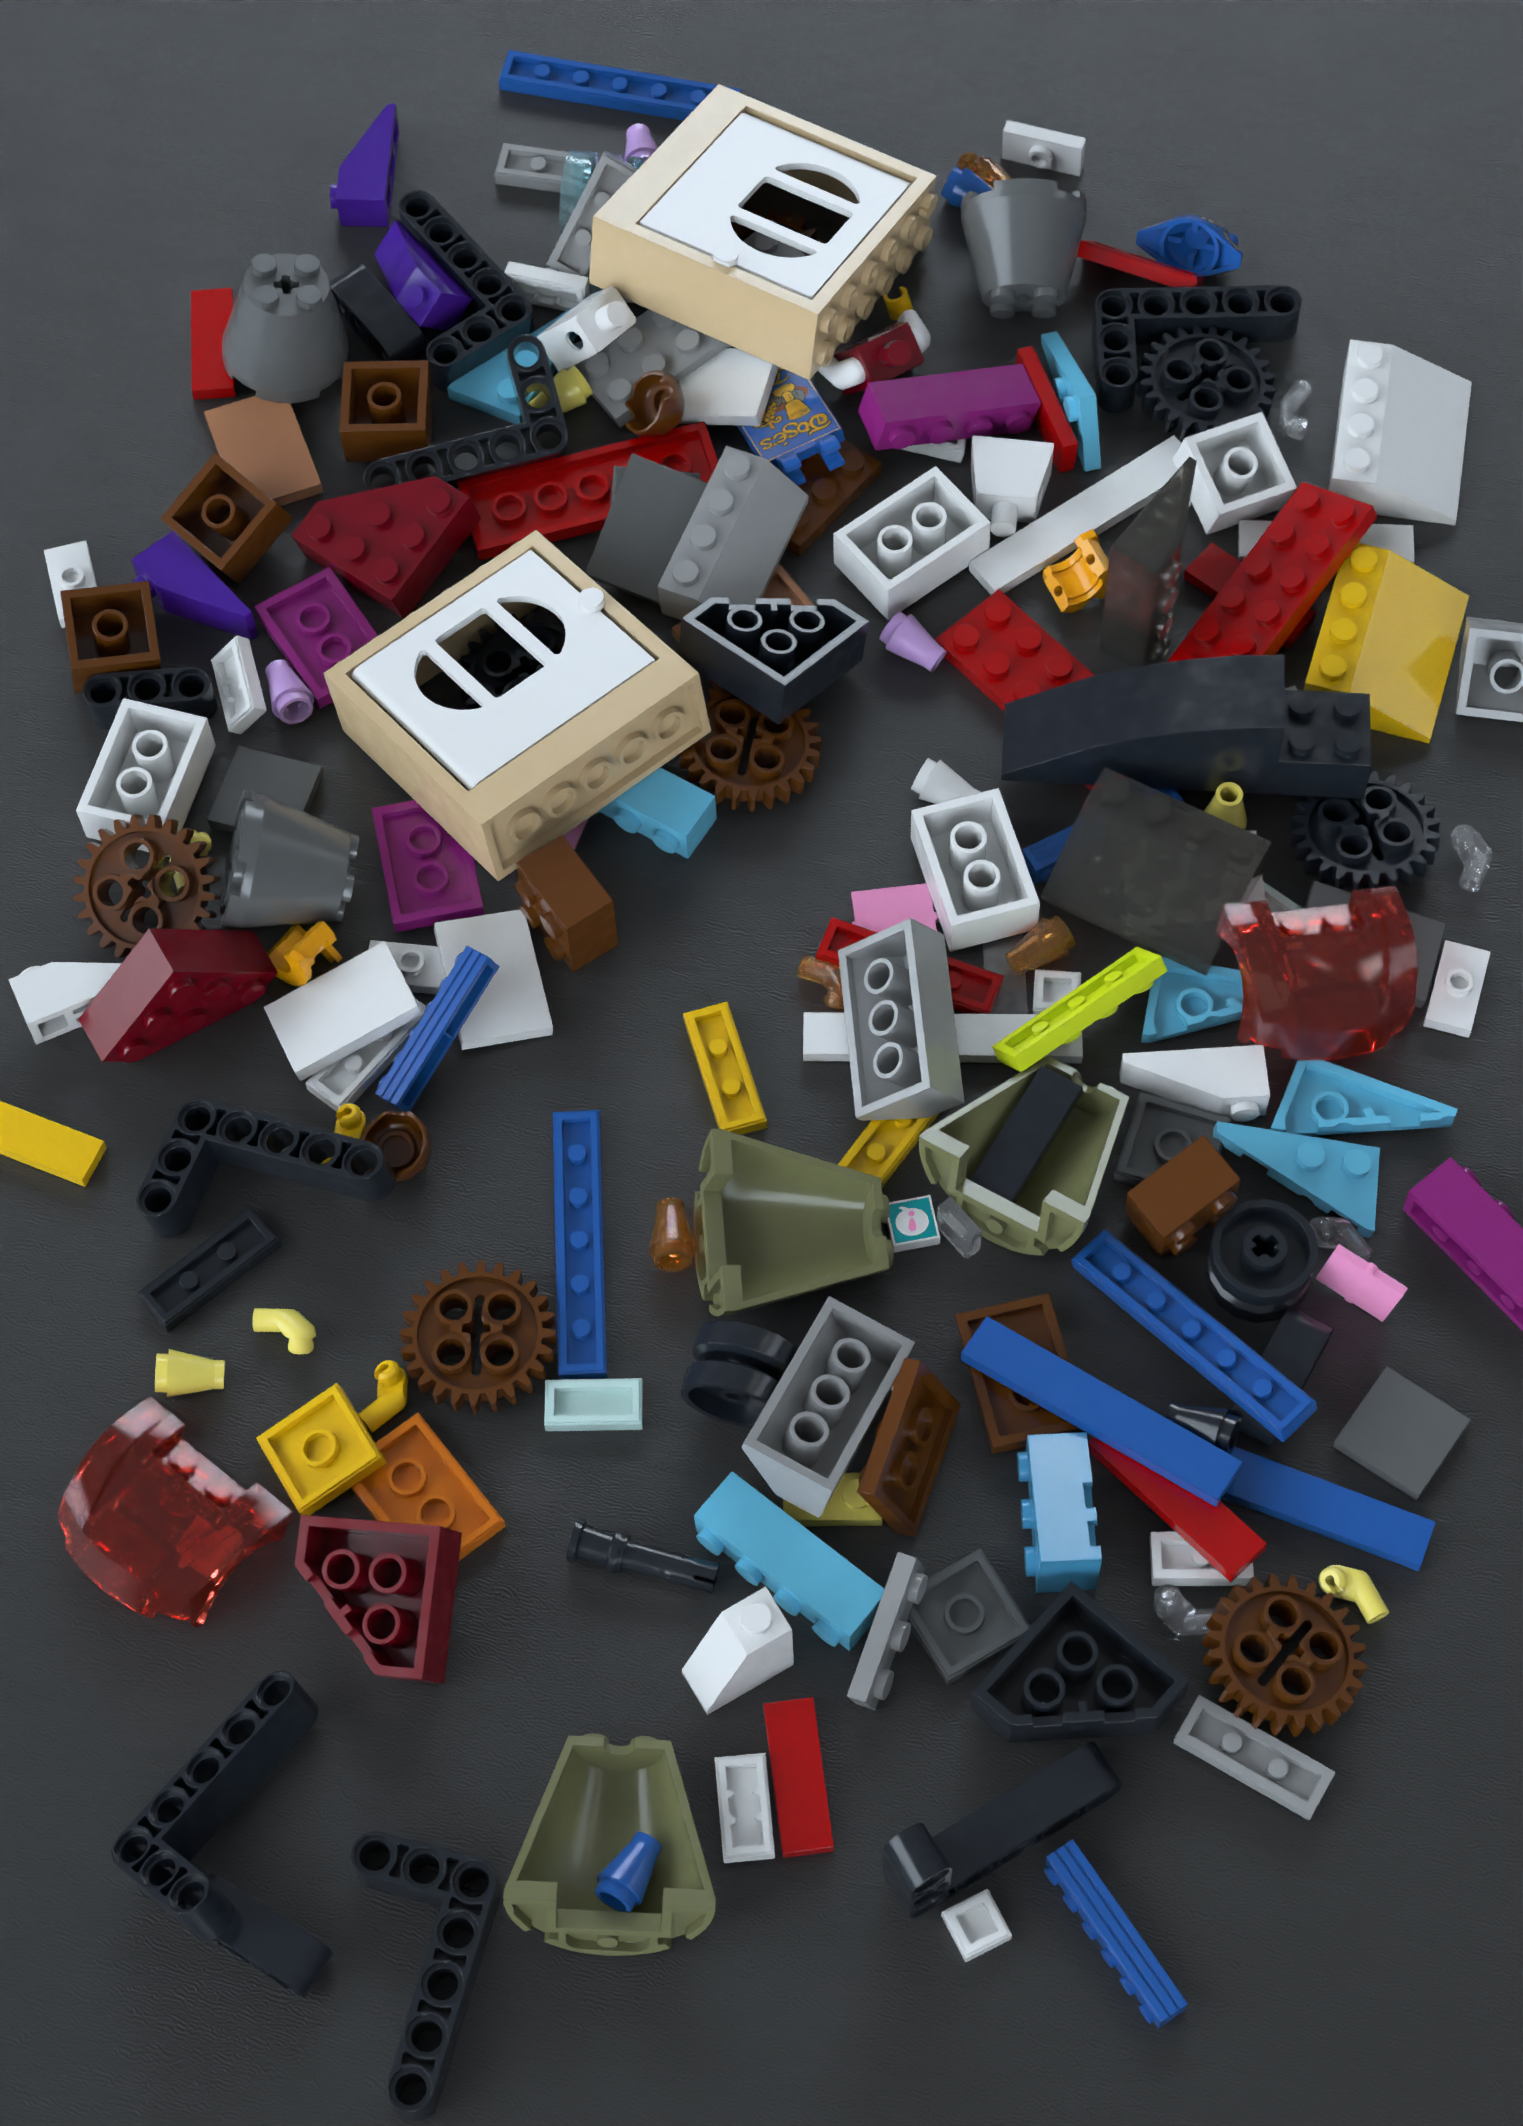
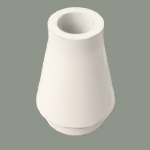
M929 758L923 764L911 787V790L920 794L919 799L934 804L981 793L968 784L942 760L935 762Z

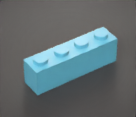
M661 767L598 811L614 819L623 830L629 833L638 832L653 840L654 844L661 850L671 854L676 852L689 859L717 819L714 795Z
M733 1471L695 1513L696 1532H698L696 1538L707 1550L717 1556L723 1552L737 1563L734 1566L737 1572L751 1584L757 1586L762 1582L775 1593L773 1596L774 1600L786 1612L793 1616L800 1612L814 1623L812 1626L814 1632L827 1644L835 1647L839 1643L848 1651H851L872 1625L884 1588Z

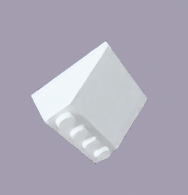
M1350 339L1343 373L1328 490L1372 505L1376 514L1380 516L1455 525L1472 382L1397 346Z

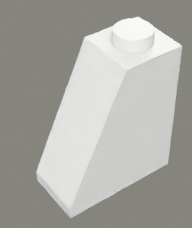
M767 1587L760 1589L722 1611L682 1669V1674L707 1715L794 1665L792 1628Z

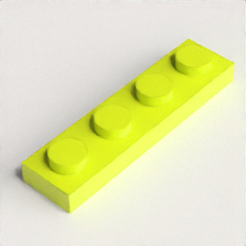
M1135 947L994 1044L992 1049L998 1061L1019 1072H1023L1045 1058L1047 1054L1060 1045L1073 1042L1081 1035L1083 1029L1098 1019H1104L1115 1013L1118 1005L1134 994L1150 989L1154 984V980L1168 971L1162 957L1140 947Z

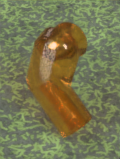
M966 152L958 160L959 168L964 170L968 167L992 188H994L995 181L1012 179L993 159L978 157L974 152Z
M804 955L800 962L797 976L822 984L828 990L824 998L825 1004L835 1009L844 1010L840 967Z

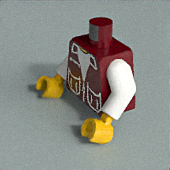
M899 287L901 297L897 299H889L887 294L883 296L890 318L898 320V322L835 352L828 366H821L818 371L836 388L841 389L844 395L866 390L869 382L890 380L925 362L922 353L929 347L931 337L926 326L916 311L913 310L908 291L905 287Z

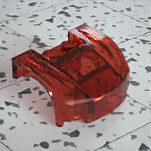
M1396 886L1353 890L1349 904L1278 912H1271L1266 900L1225 904L1222 906L1216 933L1218 938L1225 939L1231 946L1240 969L1243 1006L1237 1038L1242 1044H1247L1252 1040L1259 1045L1281 1049V1056L1285 1059L1299 1061L1339 1060L1380 1049L1386 1046L1392 1035L1408 1026L1415 1006L1418 956L1410 918Z
M149 1396L114 1422L91 1446L77 1467L63 1494L57 1517L66 1536V1550L73 1561L101 1590L134 1612L147 1618L154 1617L157 1612L181 1621L190 1620L192 1627H199L204 1624L212 1602L233 1570L257 1548L272 1541L279 1542L285 1537L293 1511L258 1483H255L248 1490L241 1487L182 1439L181 1436L185 1424Z

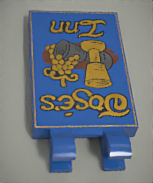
M779 367L760 426H736L756 456L767 459L799 486L806 482V478L799 468L802 466L800 461L819 453L829 471L845 465V461L838 450L841 448L840 443L845 441L842 427L811 380Z

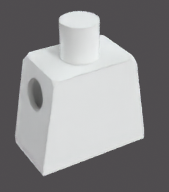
M611 286L590 294L539 334L537 338L544 345L547 356L559 372L562 368L566 370L600 352L634 325L636 317L618 290ZM569 332L577 333L582 340L572 344L569 339Z
M973 435L971 450L973 502L987 519H991L990 531L994 535L1010 537L1016 532L1017 522L1032 523L1036 520L1052 472L1054 443Z

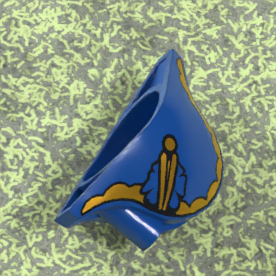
M1182 215L1137 231L1136 245L1157 261L1203 275V277L1241 267L1243 253L1237 247L1239 243L1238 237L1233 233H1228V230L1223 225L1211 218L1202 215Z

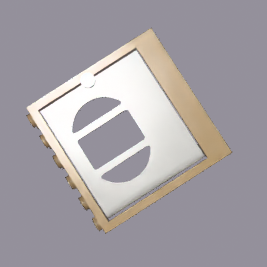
M718 84L593 216L589 283L602 289L613 286L624 299L810 380L821 366H828L835 349L841 342L845 344L849 341L857 323L861 319L866 320L869 317L875 302L880 296L889 293L895 278L900 273L905 274L908 271L919 250L924 251L929 245L933 234V229L929 227L930 217L938 201V196L934 194L937 176ZM763 183H769L849 217V219L828 243L823 244L746 211L741 207ZM731 222H736L810 255L790 258L760 252L744 243L737 236Z
M537 530L514 543L491 561L480 566L476 571L452 587L444 590L439 596L415 612L410 613L406 618L381 635L376 636L369 643L323 673L343 731L497 881H500L517 869L516 862L559 836H564L711 732L699 673ZM539 605L553 612L565 627V642L560 654H554L511 614H515L520 619ZM494 621L544 666L500 697H494L456 662L462 655L469 653V641L481 643L479 633L481 629L492 634L496 632ZM444 671L481 708L456 710L442 707L426 698L418 687ZM384 710H386L401 726H403L425 749H427V750H428L449 772H451L469 791H467L451 774H449L426 750H424V749H423L402 727H400Z

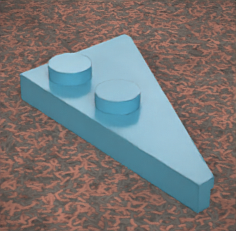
M571 309L529 335L537 337ZM569 332V339L572 343L578 335L575 332ZM507 349L455 380L447 388L448 396L451 400L513 424L523 423L507 367ZM529 350L518 352L514 358L519 365L524 367H530L538 361L536 354ZM547 356L551 372L553 375V373L556 370V367L554 366L550 358ZM541 391L529 393L526 397L527 403L533 400Z
M1058 332L1041 334V344L1053 377L1052 387L1077 438V452L1083 470L1086 472L1101 469L1096 394Z
M1162 957L1168 971L1154 980V984L1150 988L1141 1042L1152 1043L1312 1002L1316 990V982Z
M1301 1052L1270 1130L1314 1136L1451 1127L1458 1109Z
M1217 1121L1213 1128V1138L1221 1141L1226 1149L1239 1157L1243 1153L1269 1169L1266 1173L1268 1176L1297 1195L1308 1197L1316 1207L1327 1214L1332 1210L1358 1227L1356 1233L1362 1237L1370 1238L1375 1231L1379 1147Z

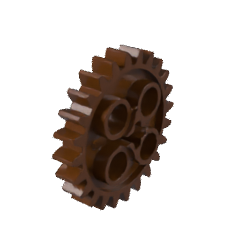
M713 689L709 690L708 702L705 701L711 732L678 754L680 755L679 768L688 770L687 782L695 783L700 781L699 788L706 792L714 791L716 804H719L725 797L730 798L731 809L736 810L740 801H747L750 812H754L757 801H763L770 810L773 809L775 797H778L787 804L790 801L791 790L802 794L805 781H813L815 768L819 767L822 740L821 737L817 736L818 723L809 722L810 710L802 709L796 711L781 724H777L726 689L724 695H720ZM756 716L759 717L755 739L751 746L749 764L746 774L741 776L738 773L741 767L742 753L746 748L751 719Z
M150 814L146 823L142 815H131L130 827L125 820L116 819L114 820L115 834L108 829H100L98 833L103 843H86L87 849L93 856L91 859L77 860V863L86 869L85 876L73 877L75 883L84 886V892L73 896V900L86 902L87 908L82 910L77 916L79 919H92L94 921L87 930L88 935L104 934L99 945L101 948H110L116 944V957H126L147 932L148 929L144 924V916L151 908L157 913L159 918L156 929L207 930L201 923L202 918H216L217 914L209 909L207 905L208 901L220 900L221 896L209 891V885L219 882L221 877L208 875L207 869L216 862V859L201 858L200 854L204 851L207 844L203 841L190 843L194 833L192 828H184L177 833L178 820L167 819L162 826L161 815ZM141 845H145L150 854L148 864L144 868H140L135 859V853ZM169 855L171 857L170 863L167 867L162 868L165 863V857ZM176 872L181 873L185 880V888L179 896H176L170 887L171 878ZM143 880L150 881L147 887L152 892L151 896H143L146 892L145 887L142 885ZM115 881H118L123 888V897L117 905L111 901L109 896V889ZM131 909L128 921L125 922L123 915L127 910Z
M479 1260L476 1271L469 1273L466 1265L460 1262L458 1276L452 1277L445 1269L440 1270L443 1283L436 1285L432 1281L425 1280L427 1297L413 1294L411 1299L417 1311H404L402 1314L405 1324L410 1326L399 1330L401 1342L408 1344L400 1349L403 1361H412L407 1366L410 1378L420 1377L418 1386L422 1393L434 1388L433 1397L438 1405L450 1396L452 1408L455 1412H458L464 1401H470L473 1414H478L481 1402L488 1401L491 1409L497 1412L499 1407L498 1398L503 1396L512 1405L517 1404L515 1390L520 1388L531 1394L533 1387L530 1377L533 1376L539 1379H545L546 1377L545 1368L540 1362L554 1361L553 1350L548 1345L557 1343L556 1331L548 1328L554 1326L556 1322L554 1313L546 1311L549 1307L547 1296L535 1297L538 1293V1288L534 1280L522 1286L523 1277L519 1269L514 1271L508 1278L505 1277L504 1265L501 1262L496 1265L492 1273L486 1271L483 1260ZM483 1298L485 1300L482 1310V1323L485 1333H482L480 1337L481 1373L475 1376L472 1374L475 1361L472 1340H475L477 1332L476 1300ZM453 1308L467 1310L466 1314L458 1320H449L444 1317ZM509 1308L515 1311L513 1316L507 1320L501 1321L492 1317L499 1309ZM457 1352L464 1355L463 1360L456 1365L449 1366L442 1363L443 1358L450 1353ZM498 1353H508L513 1356L509 1363L502 1366L490 1363L492 1357Z
M1270 1574L1264 1587L1256 1577H1252L1249 1580L1245 1589L1238 1584L1235 1585L1228 1595L1229 1599L1222 1597L1216 1605L1215 1610L1217 1613H1212L1205 1625L1211 1631H1207L1201 1640L1203 1646L1212 1649L1206 1653L1202 1659V1664L1217 1668L1208 1679V1683L1214 1685L1223 1684L1225 1686V1690L1218 1700L1226 1702L1234 1698L1238 1702L1234 1711L1236 1718L1248 1710L1253 1714L1252 1728L1256 1729L1264 1719L1270 1721L1272 1735L1275 1736L1283 1728L1284 1724H1288L1293 1737H1298L1305 1724L1313 1734L1321 1729L1324 1721L1331 1726L1335 1724L1341 1716L1340 1711L1346 1713L1355 1702L1352 1696H1356L1364 1685L1357 1678H1360L1367 1669L1365 1663L1356 1660L1366 1650V1645L1351 1642V1639L1360 1630L1359 1626H1344L1342 1622L1349 1611L1347 1607L1333 1611L1329 1607L1334 1596L1332 1593L1325 1595L1321 1599L1315 1597L1316 1583L1311 1582L1304 1591L1299 1590L1297 1579L1294 1575H1291L1285 1586L1280 1585L1275 1574ZM1269 1615H1276L1281 1618L1287 1628L1274 1624ZM1302 1624H1307L1310 1627V1631L1300 1641L1268 1684L1261 1686L1258 1683V1678L1261 1677ZM1310 1646L1320 1649L1325 1654L1327 1660L1316 1657L1311 1652ZM1241 1649L1252 1652L1257 1657L1259 1663L1247 1660L1242 1655ZM1281 1682H1288L1294 1685L1299 1692V1696L1287 1692Z

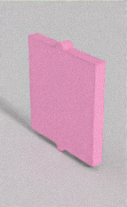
M926 883L851 892L854 921L851 924L880 932L912 918L937 931L936 923H938L939 919L937 913L934 912L932 898Z
M1338 1244L1315 1278L1343 1296L1347 1302L1354 1303L1382 1322L1408 1289L1379 1270L1375 1264L1368 1263L1340 1244Z

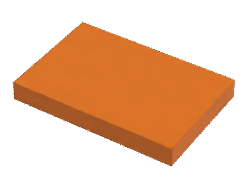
M418 1412L376 1442L387 1463L351 1487L376 1521L443 1526L461 1532L459 1561L506 1527L502 1517Z

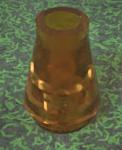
M1054 915L1050 919L1043 917L1013 949L1004 955L1011 969L1020 977L1028 971L1069 956L1068 950L1073 948L1076 943L1066 924L1060 917Z
M664 1198L656 1204V1218L649 1247V1256L654 1260V1265L660 1270L669 1272L681 1271L691 1265L692 1258L696 1254V1247L685 1214L684 1202L678 1198Z

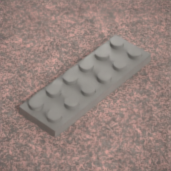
M757 231L743 240L750 247L765 254L790 258L805 256L801 250ZM648 309L636 318L634 325L604 349L574 366L590 385L594 399L618 427L621 428L626 422L632 420V414L625 406V402L630 399L635 382L644 373L660 370L672 374L678 381H681L721 351L732 346Z

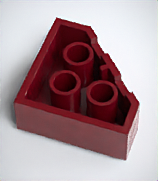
M437 476L318 501L291 537L305 557L324 569L330 567L339 579L404 619L412 612L481 520V517L467 495Z
M149 928L78 1020L102 1062L132 1063L255 1002L263 996L266 987L278 974V971L254 931Z
M301 1515L295 1567L304 1579L313 1585L325 1603L323 1605L344 1634L351 1637L365 1656L363 1660L374 1675L397 1680L444 1684L462 1533L435 1525Z

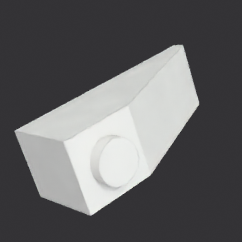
M50 962L43 966L29 967L22 971L20 975L8 979L36 1045L81 1027L82 1025L78 1020L122 963Z
M1264 1045L1123 1053L1120 1082L1164 1099L1230 1117L1235 1121H1250L1258 1116L1266 1115L1270 1099V1089Z

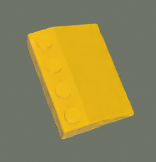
M1358 543L1337 571L1304 690L1370 694V729L1429 744L1469 595L1390 550Z

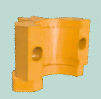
M1094 529L1080 534L1074 540L1078 548L1073 555L1058 564L1048 565L1043 570L1042 578L1061 612L1072 613L1078 611L1092 598L1106 599L1108 592L1117 589L1115 583L1110 582L1116 576L1115 570L1099 545L1100 541Z
M318 921L308 932L299 924L293 925L267 952L278 971L276 977L290 985L301 987L312 978L311 966L315 963L314 958L320 952L330 964L334 960L338 963L343 958L332 946L337 939L334 932L324 921Z

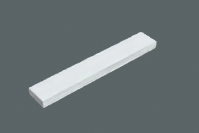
M1174 435L969 561V571L990 595L998 589L1003 593L1011 590L1048 565L1077 549L1078 547L1074 540L1080 534L1094 529L1096 534L1099 535L1183 483L1172 460L1181 442Z
M804 1012L803 1061H850L845 1013ZM954 1014L960 1062L1001 1063L998 1061L992 1046L1038 1014ZM1082 1033L1073 1042L1060 1045L1045 1057L1050 1056L1061 1063H1082Z

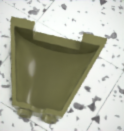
M1047 1056L926 1129L919 1136V1152L923 1168L930 1183L936 1184L939 1182L949 1196L945 1202L946 1206L963 1223L982 1237L1001 1247L1023 1254L1044 1255L1049 1249L1057 1248L1062 1252L1078 1240L1088 1225L1129 1096L1101 1082L1097 1087H1089L1082 1083V1077L1075 1068ZM1042 1065L1082 1086L1084 1093L1014 1204L970 1180Z
M723 1129L710 1130L703 1147L698 1168L700 1172H707V1175L700 1184V1191H695L693 1231L698 1284L703 1300L713 1301L714 1305H709V1312L712 1315L731 1316L880 1273L892 1266L894 1258L893 1243L886 1236H883L881 1231V1223H886L889 1217V1199L887 1195H882L881 1178Z
M597 1733L585 1734L583 1736L568 1735L505 1885L503 1901L506 1912L522 1930H531V1926L545 1932L544 1942L580 1953L606 1956L640 1955L670 1949L672 1939L685 1934L686 1938L692 1940L701 1934L711 1923L716 1910V1898L671 1741L657 1740L650 1736H638L630 1741V1745L615 1746L609 1744V1739L606 1736ZM636 1832H644L655 1838L662 1845L663 1849L657 1857L642 1904L634 1906L631 1912L615 1911L605 1905L595 1895L594 1891L599 1884L597 1876L627 1846Z

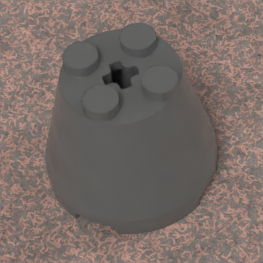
M1017 178L995 181L994 190L977 195V192L969 191L961 201V222L983 304L990 308V316L1006 319L1013 317L1015 312H1031L1033 317L1040 319L1056 316L1057 307L1066 300L1087 220V199L1080 190L1074 191L1071 194L1058 190L1057 181Z
M258 254L254 256L251 266L245 273L223 333L222 359L225 370L231 379L236 378L242 384L255 390L256 397L278 403H298L320 397L321 390L327 388L338 378H343L344 362H348L349 355L348 338L328 277L320 267L319 259L311 254Z
M243 790L234 819V826H237V830L235 829L233 832L230 851L226 859L220 901V913L223 914L220 925L247 928L317 923L318 921L333 922L335 920L341 922L346 902H350L353 892L354 875L349 874L350 862H354L356 859L359 835L350 834L337 826L264 793Z

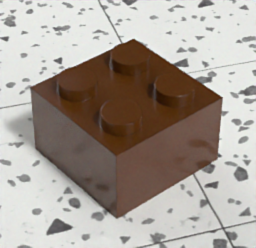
M429 360L344 362L339 432L346 462H371L431 446L434 389Z
M214 453L160 520L222 572L240 584L293 520V517L217 453Z
M149 581L60 591L74 693H81L86 681L96 674L161 669Z
M563 835L516 862L519 881L515 883V887L523 901L519 905V909L526 917L527 923L532 929L538 926L546 936L544 943L557 962L563 959L572 972H575L619 945L613 900Z
M1203 1135L1127 1192L1125 1215L1160 1259L1171 1251L1177 1256L1196 1242L1198 1238L1195 1233L1208 1223L1212 1227H1216L1227 1211L1234 1208L1232 1205L1238 1199L1237 1194L1241 1179Z

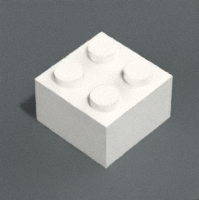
M1262 412L1184 438L1172 459L1206 535L1237 525L1239 520H1251L1282 509L1297 489Z

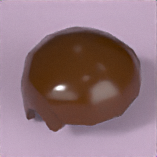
M660 370L644 373L635 382L631 397L625 402V406L632 414V421L626 422L625 425L627 429L641 436L653 437L671 432L681 422L684 414L685 401L679 381L672 374Z
M410 1111L383 1112L366 1127L361 1139L378 1145L395 1172L397 1182L409 1180L424 1170L432 1152L430 1133L422 1120Z

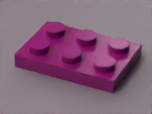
M330 567L254 606L257 618L289 662L291 668L313 693L314 701L319 709L333 702L323 673L378 636Z
M415 800L371 808L395 933L432 926L436 922L485 915L473 857Z

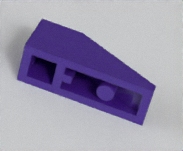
M387 104L339 166L337 184H331L330 205L332 209L338 210L341 226H390L400 137L396 104Z
M395 220L375 252L395 300L420 327L447 331L458 323L473 297L401 221Z
M171 531L131 559L137 576L133 579V582L149 581L151 599L153 598L165 611L233 635L248 638L250 641L258 637L252 612L174 531Z

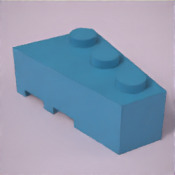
M1087 1432L1027 1435L1025 1452H1017L1019 1482H1028L1029 1499H1021L1022 1529H1031L1032 1546L1024 1547L1026 1577H1035L1036 1593L1062 1592L1071 1581L1083 1591L1096 1590L1102 1554L1101 1546H1096L1094 1525H1097L1096 1507H1093L1091 1487H1093Z

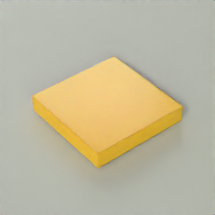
M335 1383L256 1437L301 1515L310 1516L387 1463L343 1388L338 1383Z

